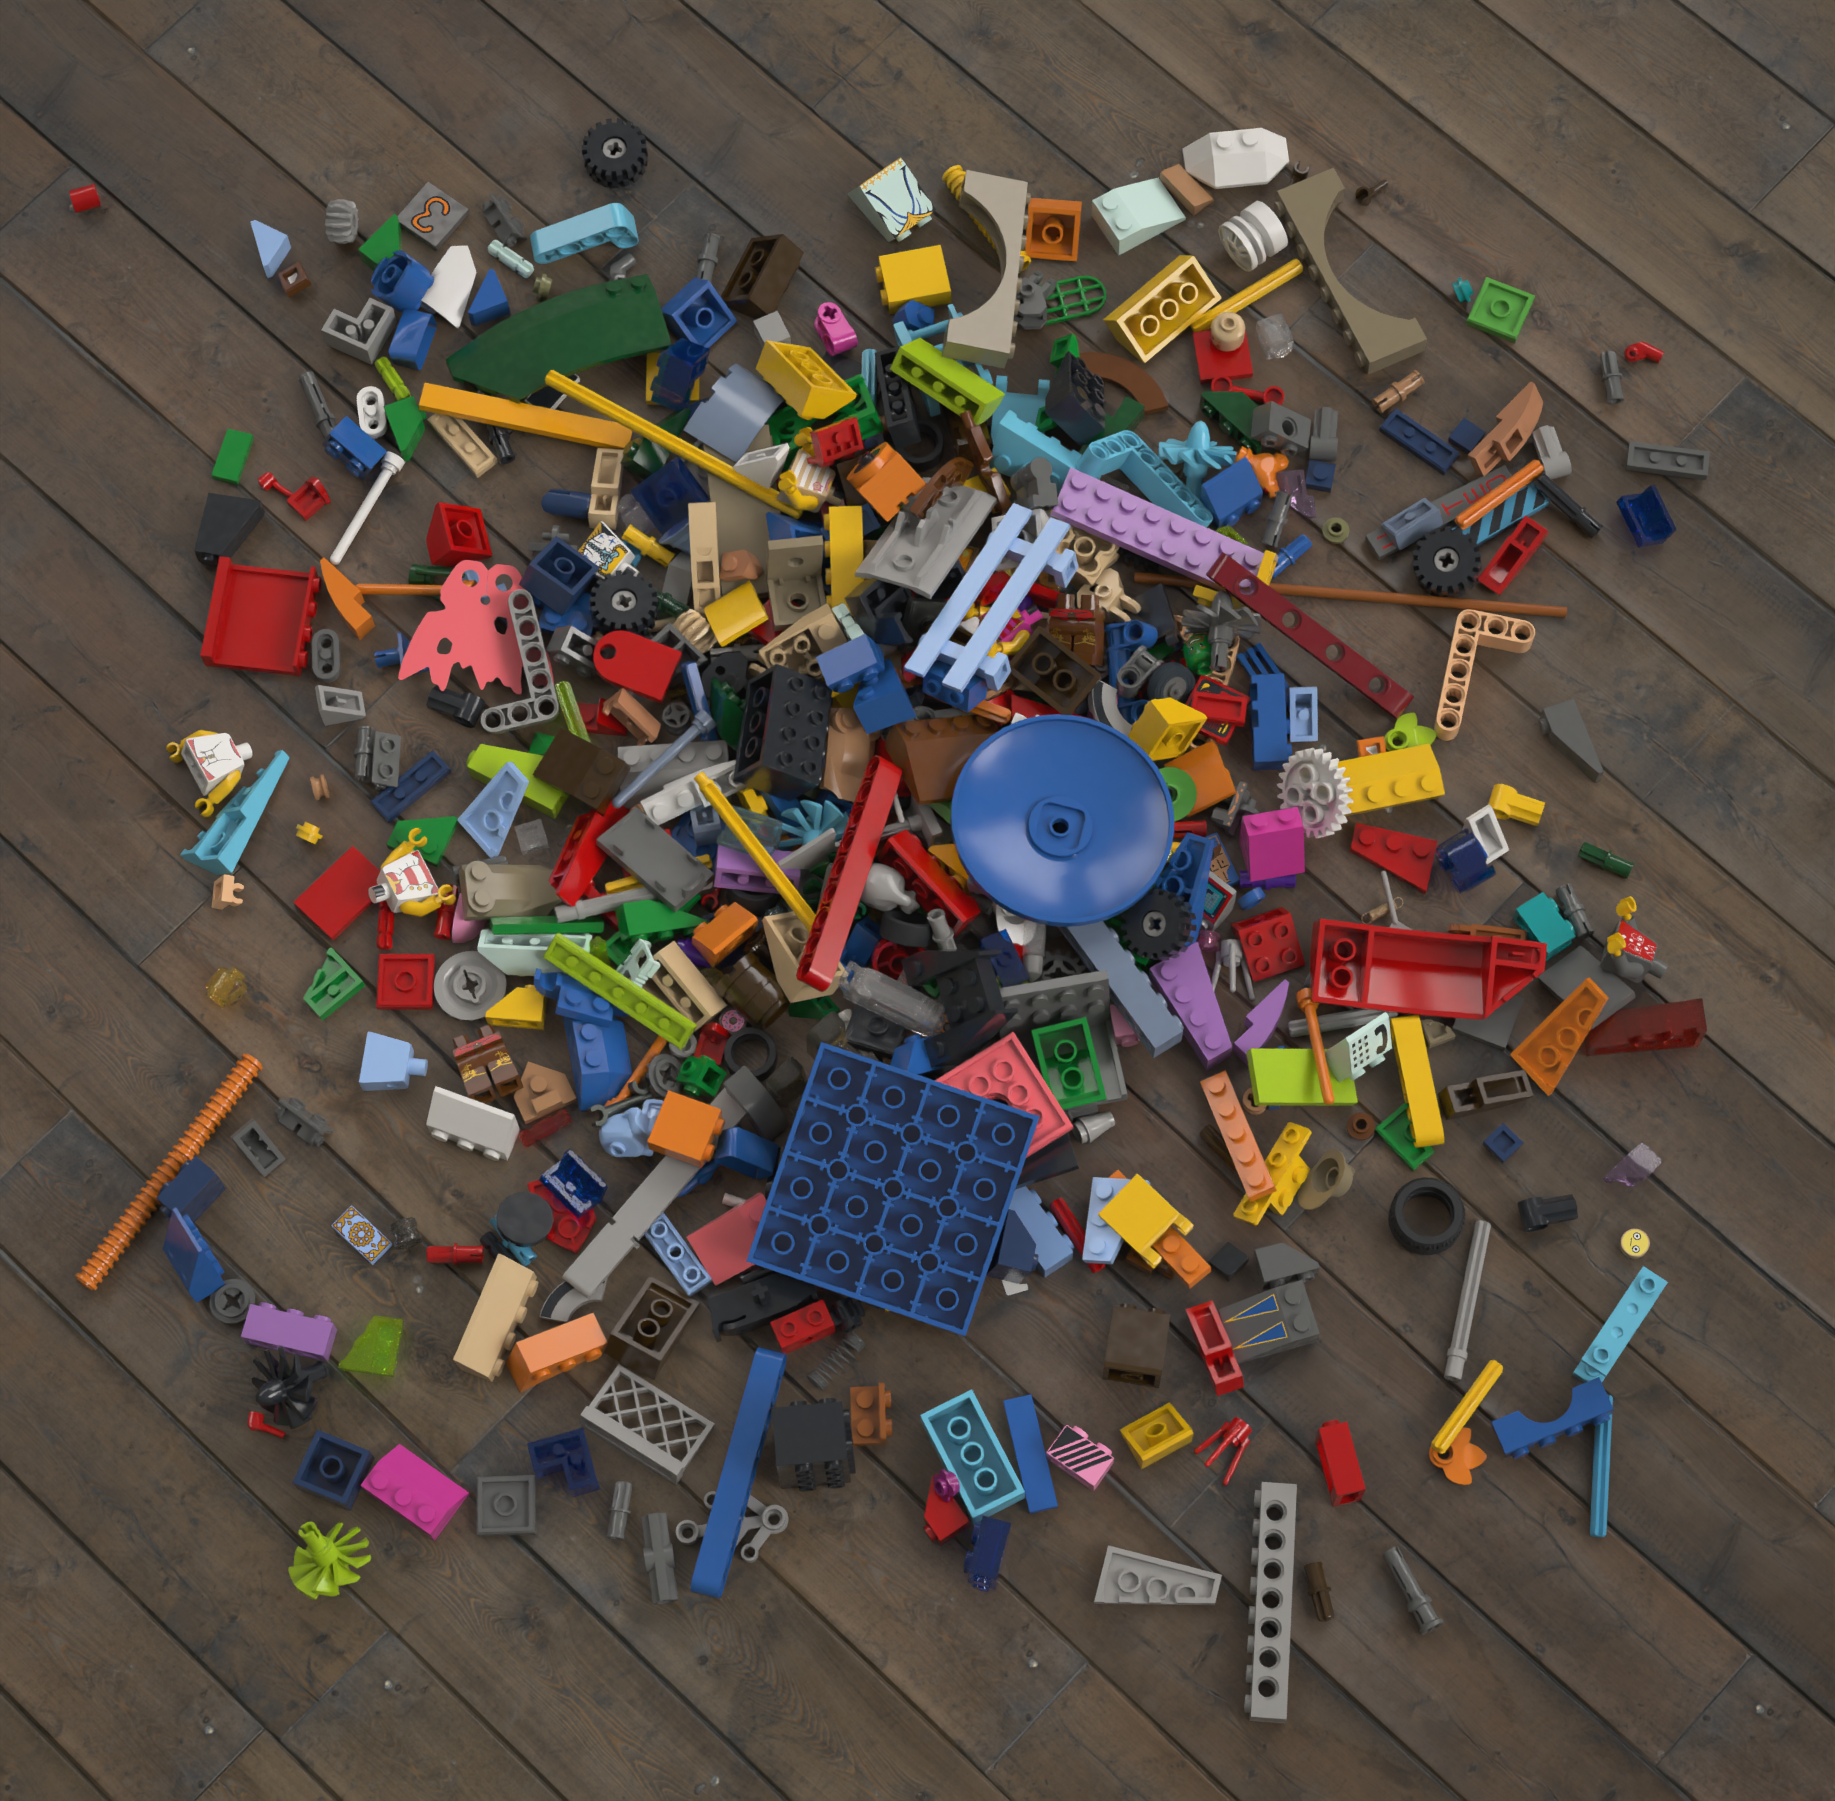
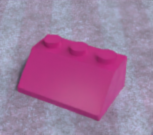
M400 1444L377 1462L361 1484L366 1493L434 1541L469 1495V1492Z

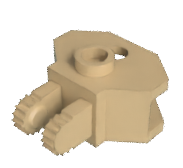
M1111 568L1103 570L1092 586L1084 584L1077 592L1078 609L1081 607V595L1099 596V611H1105L1103 622L1108 621L1112 624L1114 621L1118 623L1131 621L1130 617L1122 612L1124 608L1136 614L1141 610L1140 605L1134 599L1124 594L1119 573ZM1092 586H1097L1093 592L1090 591Z

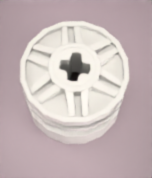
M1256 201L1242 210L1240 217L1234 216L1229 219V222L1227 221L1219 226L1218 232L1225 250L1233 261L1247 272L1252 271L1257 265L1265 262L1266 256L1271 257L1288 244L1287 235L1281 222L1274 212L1260 201Z

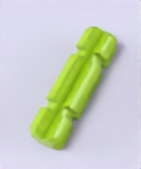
M381 357L376 360V369L382 375L392 393L395 394L397 401L411 397L408 388L404 386V382L394 367L391 366L388 358Z

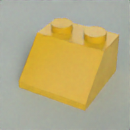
M1172 698L1153 699L1145 705L1143 713L1132 725V730L1128 737L1138 744L1152 761L1179 757L1185 753L1207 720L1205 714Z

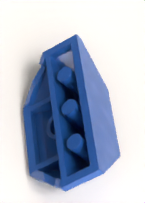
M563 1016L580 1112H585L589 1107L596 1104L604 1106L608 1100L611 1101L612 1098H616L633 1074L624 1024L619 1019L612 1017L610 1027L606 1028Z

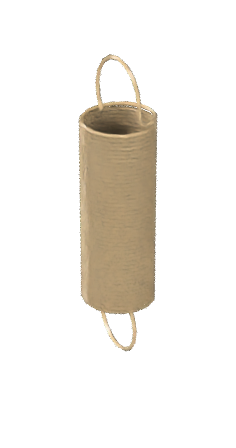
M1393 900L1394 906H1395V910H1397V909H1398V908H1397V905H1396L1395 901ZM1388 902L1368 912L1367 916L1371 922L1390 913Z

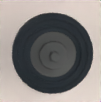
M1169 662L1160 666L1152 674L1148 683L1147 694L1149 700L1172 698L1186 704L1195 687L1194 676L1188 668L1176 662Z

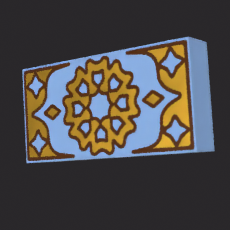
M352 1205L331 1225L372 1265L392 1246V1243Z

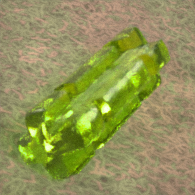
M596 936L595 939L589 942L591 954L610 966L606 941L601 939L600 936Z

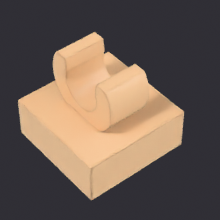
M224 874L214 881L212 908L222 910L228 905L238 906L243 902L242 899H237L233 895V891L240 892L244 889L242 884L234 883L235 876Z

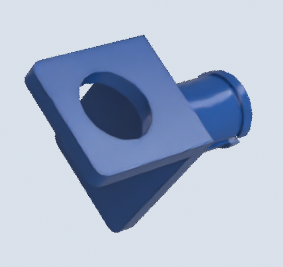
M402 632L397 633L398 645L396 648L375 651L374 656H378V658H375L378 668L402 664L410 644ZM426 667L416 672L415 674L430 671L429 667Z

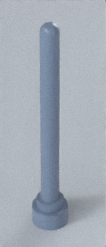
M701 709L694 716V721L691 722L692 726L612 799V806L620 808L699 734L709 733L717 726L712 717Z

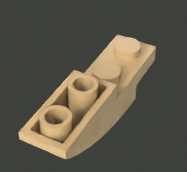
M716 502L688 503L694 610L699 614L705 613L703 608L721 598Z

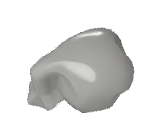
M872 863L860 898L861 902L881 911H890L899 904L901 910L907 914H911L920 907L916 901V893L904 890L905 880L899 871L884 864Z

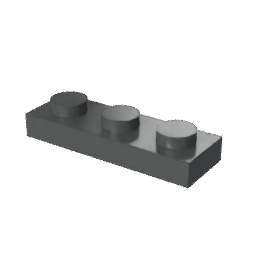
M1630 441L1626 470L1706 480L1710 451Z

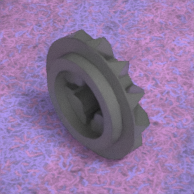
M660 1054L653 1057L652 1061L646 1066L648 1074L645 1077L651 1083L649 1088L656 1091V1096H663L664 1098L668 1090L680 1094L684 1086L676 1081L681 1068L679 1061L668 1054ZM665 1071V1078L668 1079V1081L663 1082V1076L660 1074L661 1072Z
M228 1279L224 1281L226 1285L211 1294L210 1309L213 1315L225 1324H239L246 1319L250 1304L255 1305L256 1296L246 1282L239 1279ZM227 1294L232 1298L240 1296L238 1299L240 1309L233 1306L227 1308L229 1302L225 1295Z

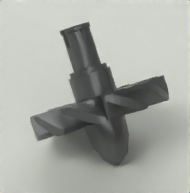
M1222 590L1215 595L1211 603V609L1202 604L1197 605V608L1203 612L1185 609L1183 614L1186 617H1182L1181 626L1189 627L1185 629L1186 634L1207 633L1208 643L1212 646L1210 669L1214 671H1220V667H1222V671L1228 669V647L1231 646L1234 638L1241 636L1245 639H1251L1255 633L1260 634L1261 615L1259 613L1252 614L1247 607L1233 610L1231 596L1227 591Z

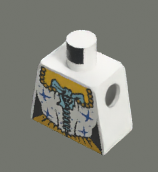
M602 521L578 550L579 553L600 567L595 578L605 581V575L608 573L612 577L616 576V571L621 570L622 575H627V570L633 571V576L635 577L639 573L638 570L630 565L635 555Z

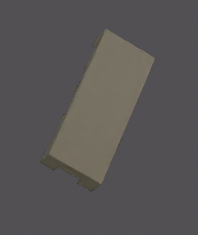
M769 424L762 427L746 453L773 447ZM703 442L704 452L732 467L737 463ZM707 471L708 497H710L711 502H716L719 571L721 570L722 553L746 550L754 554L764 569V573L756 579L730 582L721 580L722 594L724 596L750 580L759 599L769 597L766 582L767 543L770 541L766 513L782 514V511ZM775 481L771 488L777 491V485Z

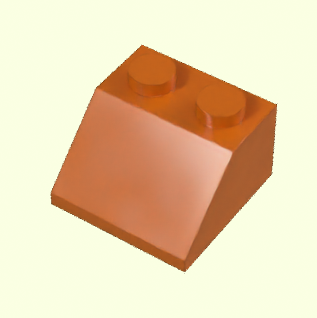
M1031 198L1028 205L1029 219L1026 231V256L1039 259L1077 261L1082 202Z
M736 902L729 907L726 904L714 913L716 918L708 924L706 922L701 923L692 932L694 936L692 937L691 944L713 968L756 932L758 919Z

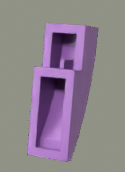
M1286 979L1246 1016L1244 1025L1248 1030L1234 1042L1232 1051L1247 1066L1246 1051L1251 1048L1264 1049L1279 1023L1289 982Z

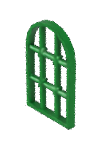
M1076 276L1057 281L1056 292L1049 295L1046 300L1058 297L1060 305L1047 309V313L1062 310L1064 317L1047 320L1045 326L1089 316L1098 312L1106 301V289L1103 283L1091 276ZM1088 280L1096 284L1082 287L1081 281ZM1077 282L1078 287L1076 289L1060 291V285ZM1102 289L1103 296L1086 300L1084 293L1087 290ZM1080 292L1082 300L1071 304H1064L1063 298L1066 295ZM1102 301L1097 308L1089 310L1088 305L1090 303ZM1084 305L1085 312L1067 315L1066 310H1069L1068 308Z

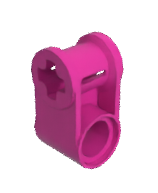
M831 302L820 305L818 316L814 321V328L822 339L827 352L831 356H835L855 348L858 344L857 336L840 308Z

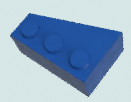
M890 658L884 660L885 670L879 672L876 678L860 682L853 708L867 734L917 717L906 689Z
M1284 673L1251 675L1248 696L1251 697L1249 702L1253 771L1284 769L1282 765L1288 762L1289 756H1292L1291 743L1287 744V734H1290V718H1286V708L1289 706L1288 692H1285Z

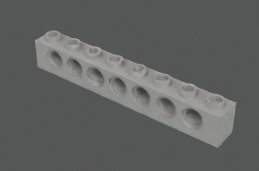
M1262 1482L1260 1490H1255L1254 1507L1259 1508V1519H1253V1536L1258 1537L1257 1548H1252L1251 1565L1256 1566V1577H1251L1250 1595H1255V1606H1249L1248 1624H1254L1253 1636L1248 1635L1247 1653L1252 1654V1665L1246 1666V1683H1251L1250 1695L1245 1694L1244 1712L1249 1713V1721L1285 1723L1287 1719L1297 1484ZM1270 1508H1276L1282 1513V1518L1278 1521H1272L1267 1517L1266 1511ZM1269 1537H1275L1280 1541L1281 1547L1277 1550H1271L1266 1546L1265 1540ZM1274 1566L1279 1570L1280 1576L1276 1579H1269L1264 1574V1568ZM1266 1595H1273L1278 1600V1606L1272 1609L1264 1606L1262 1598ZM1265 1624H1271L1276 1628L1277 1635L1273 1638H1267L1262 1634L1261 1627ZM1262 1654H1271L1275 1658L1276 1664L1273 1667H1264L1260 1663L1259 1657ZM1262 1683L1270 1684L1274 1688V1695L1271 1697L1262 1696L1258 1691V1686Z

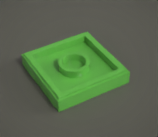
M1486 277L1467 318L1466 325L1515 343L1533 304L1535 295Z

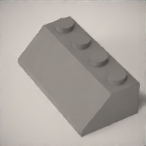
M725 740L690 742L627 800L623 806L630 810L635 805L641 804L640 801L664 790L663 785L696 771L729 762L728 743ZM672 744L618 747V758L625 761L631 767L620 786V791L630 784ZM732 796L726 797L728 802L732 803Z

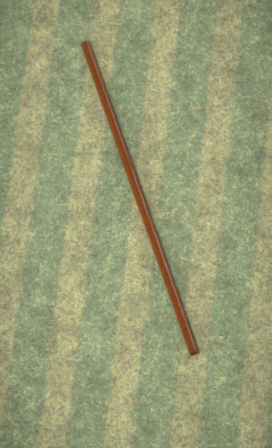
M1135 572L1134 583L1157 585L1162 583L1169 586L1194 588L1196 585L1208 589H1214L1187 576ZM1270 583L1269 585L1281 595L1565 618L1567 616V607L1279 583Z

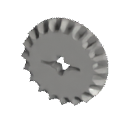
M465 951L455 954L441 965L434 980V993L440 1007L450 1017L453 1016L460 1021L469 1020L472 1022L476 1019H484L486 1011L506 996L507 982L504 972L478 951ZM465 974L468 975L469 980L473 984L478 983L475 986L474 992L476 999L473 998L469 990H463V988L467 987Z

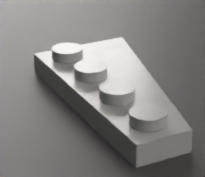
M1108 1545L1094 1604L1215 1605L1222 1575Z

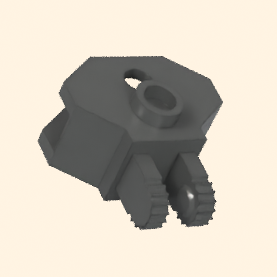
M1039 270L1035 271L1028 279L1026 277L1022 279L1020 293L1016 294V299L1020 300L1018 314L1022 318H1017L1014 315L1013 321H1017V326L1024 330L1041 329L1047 323L1046 299L1057 285L1056 280L1050 278L1042 287L1038 284L1042 281L1044 275Z

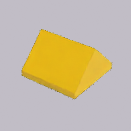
M1170 1402L1120 1429L1124 1440L1141 1469L1191 1443L1194 1434L1191 1427Z

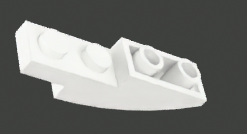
M736 760L696 771L663 785L664 790L640 801L646 815L657 825H660L703 804L704 807L711 805L703 793L700 792L699 786L694 780V777L700 772H704L709 779L714 781V784L725 798L748 786L733 780Z

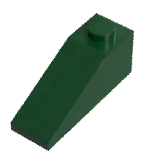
M684 408L674 411L655 425L678 437L692 410ZM639 435L625 446L623 450L624 456L620 463L643 480H649L659 476L671 451Z

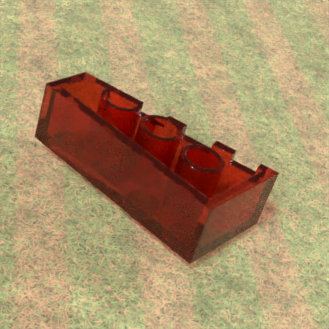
M1699 998L1616 1011L1595 1028L1590 1029L1584 1039L1586 1055L1588 1057L1698 1047L1707 1032L1703 999Z

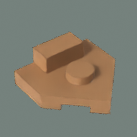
M529 1061L521 1078L524 1088L517 1090L514 1095V1100L525 1124L577 1101L564 1073Z

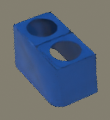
M404 308L388 350L393 364L416 370L422 369L436 331L435 327L428 325L437 326L432 314Z
M736 1126L722 1130L718 1138L714 1161L754 1179L758 1167L756 1179H761L773 1175L779 1145Z

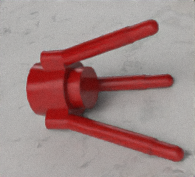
M1234 1417L1230 1423L1225 1422L1218 1431L1194 1450L1195 1454H1199L1222 1436L1224 1441L1204 1463L1205 1467H1209L1228 1445L1234 1448L1239 1445L1223 1480L1224 1486L1228 1485L1245 1448L1251 1442L1248 1436L1252 1433V1429L1242 1419Z

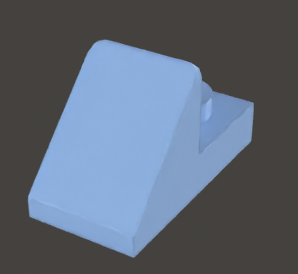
M1317 687L1289 688L1290 742L1318 741Z

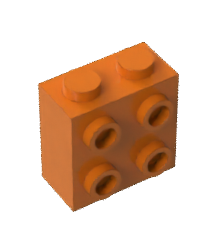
M668 1090L647 1141L649 1149L702 1168L705 1161L709 1162L715 1149V1146L712 1145L715 1135H721L725 1125L721 1109Z

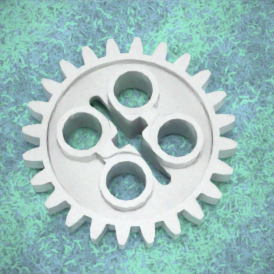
M1314 748L1295 752V755L1288 757L1289 763L1282 765L1286 772L1279 773L1283 783H1279L1277 786L1282 789L1283 793L1277 795V797L1284 799L1280 809L1298 807L1304 826V833H1306L1308 838L1313 836L1321 838L1333 835L1334 831L1342 829L1341 824L1347 823L1344 815L1351 813L1347 804L1353 803V800L1347 794L1352 792L1353 789L1346 787L1350 777L1344 778L1342 775L1346 768H1338L1339 759L1331 760V752L1324 753L1323 749L1315 750Z

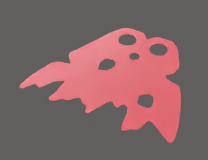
M464 560L457 564L440 591V600L445 605V609L428 612L421 621L403 658L398 676L399 680H403L429 667L432 683L437 684L441 691H444L453 664L459 662L462 669L470 665L472 666L481 690L484 689L487 682H492L498 677L504 686L511 687L516 694H521L523 662L508 604L509 596L513 591L517 589L525 590L519 585L522 579L519 571L513 566L496 564L487 570L482 562ZM467 570H473L479 576V581L474 587H468L462 582V574ZM501 574L509 575L512 579L513 584L508 591H501L496 587V578ZM484 595L490 598V602L487 605L482 604L480 600ZM518 597L514 600L513 606L516 609L523 610L528 606L529 601L525 597ZM498 616L507 619L508 627L505 634H500L495 628L494 620ZM525 623L520 628V633L524 636H530L535 631V626L531 623ZM442 638H447L452 642L449 654H439L437 652V646ZM537 649L529 650L526 659L529 662H537L541 659V652ZM546 652L547 659H548V664H549V668H550V672H551V676H552V680H553V684H554V678H553L552 667H551V663H550V659H549L548 652ZM543 675L536 676L533 680L537 687L540 685L546 687L548 679Z

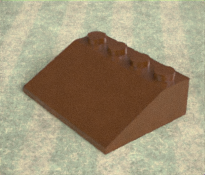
M979 715L907 721L892 726L884 747L894 764L902 769L901 776L918 805L950 802L953 798L958 777L968 759L984 741L998 732L999 729L994 721Z

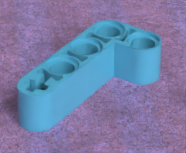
M619 203L602 206L534 231L530 235L534 260L539 264L551 263L612 241L619 248L633 247L639 242L634 216Z

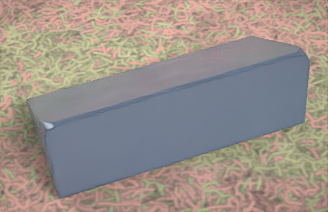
M1423 498L1382 523L1381 527L1399 550H1402L1422 538L1427 532L1430 533L1435 528L1440 527L1443 524L1440 509L1426 498Z

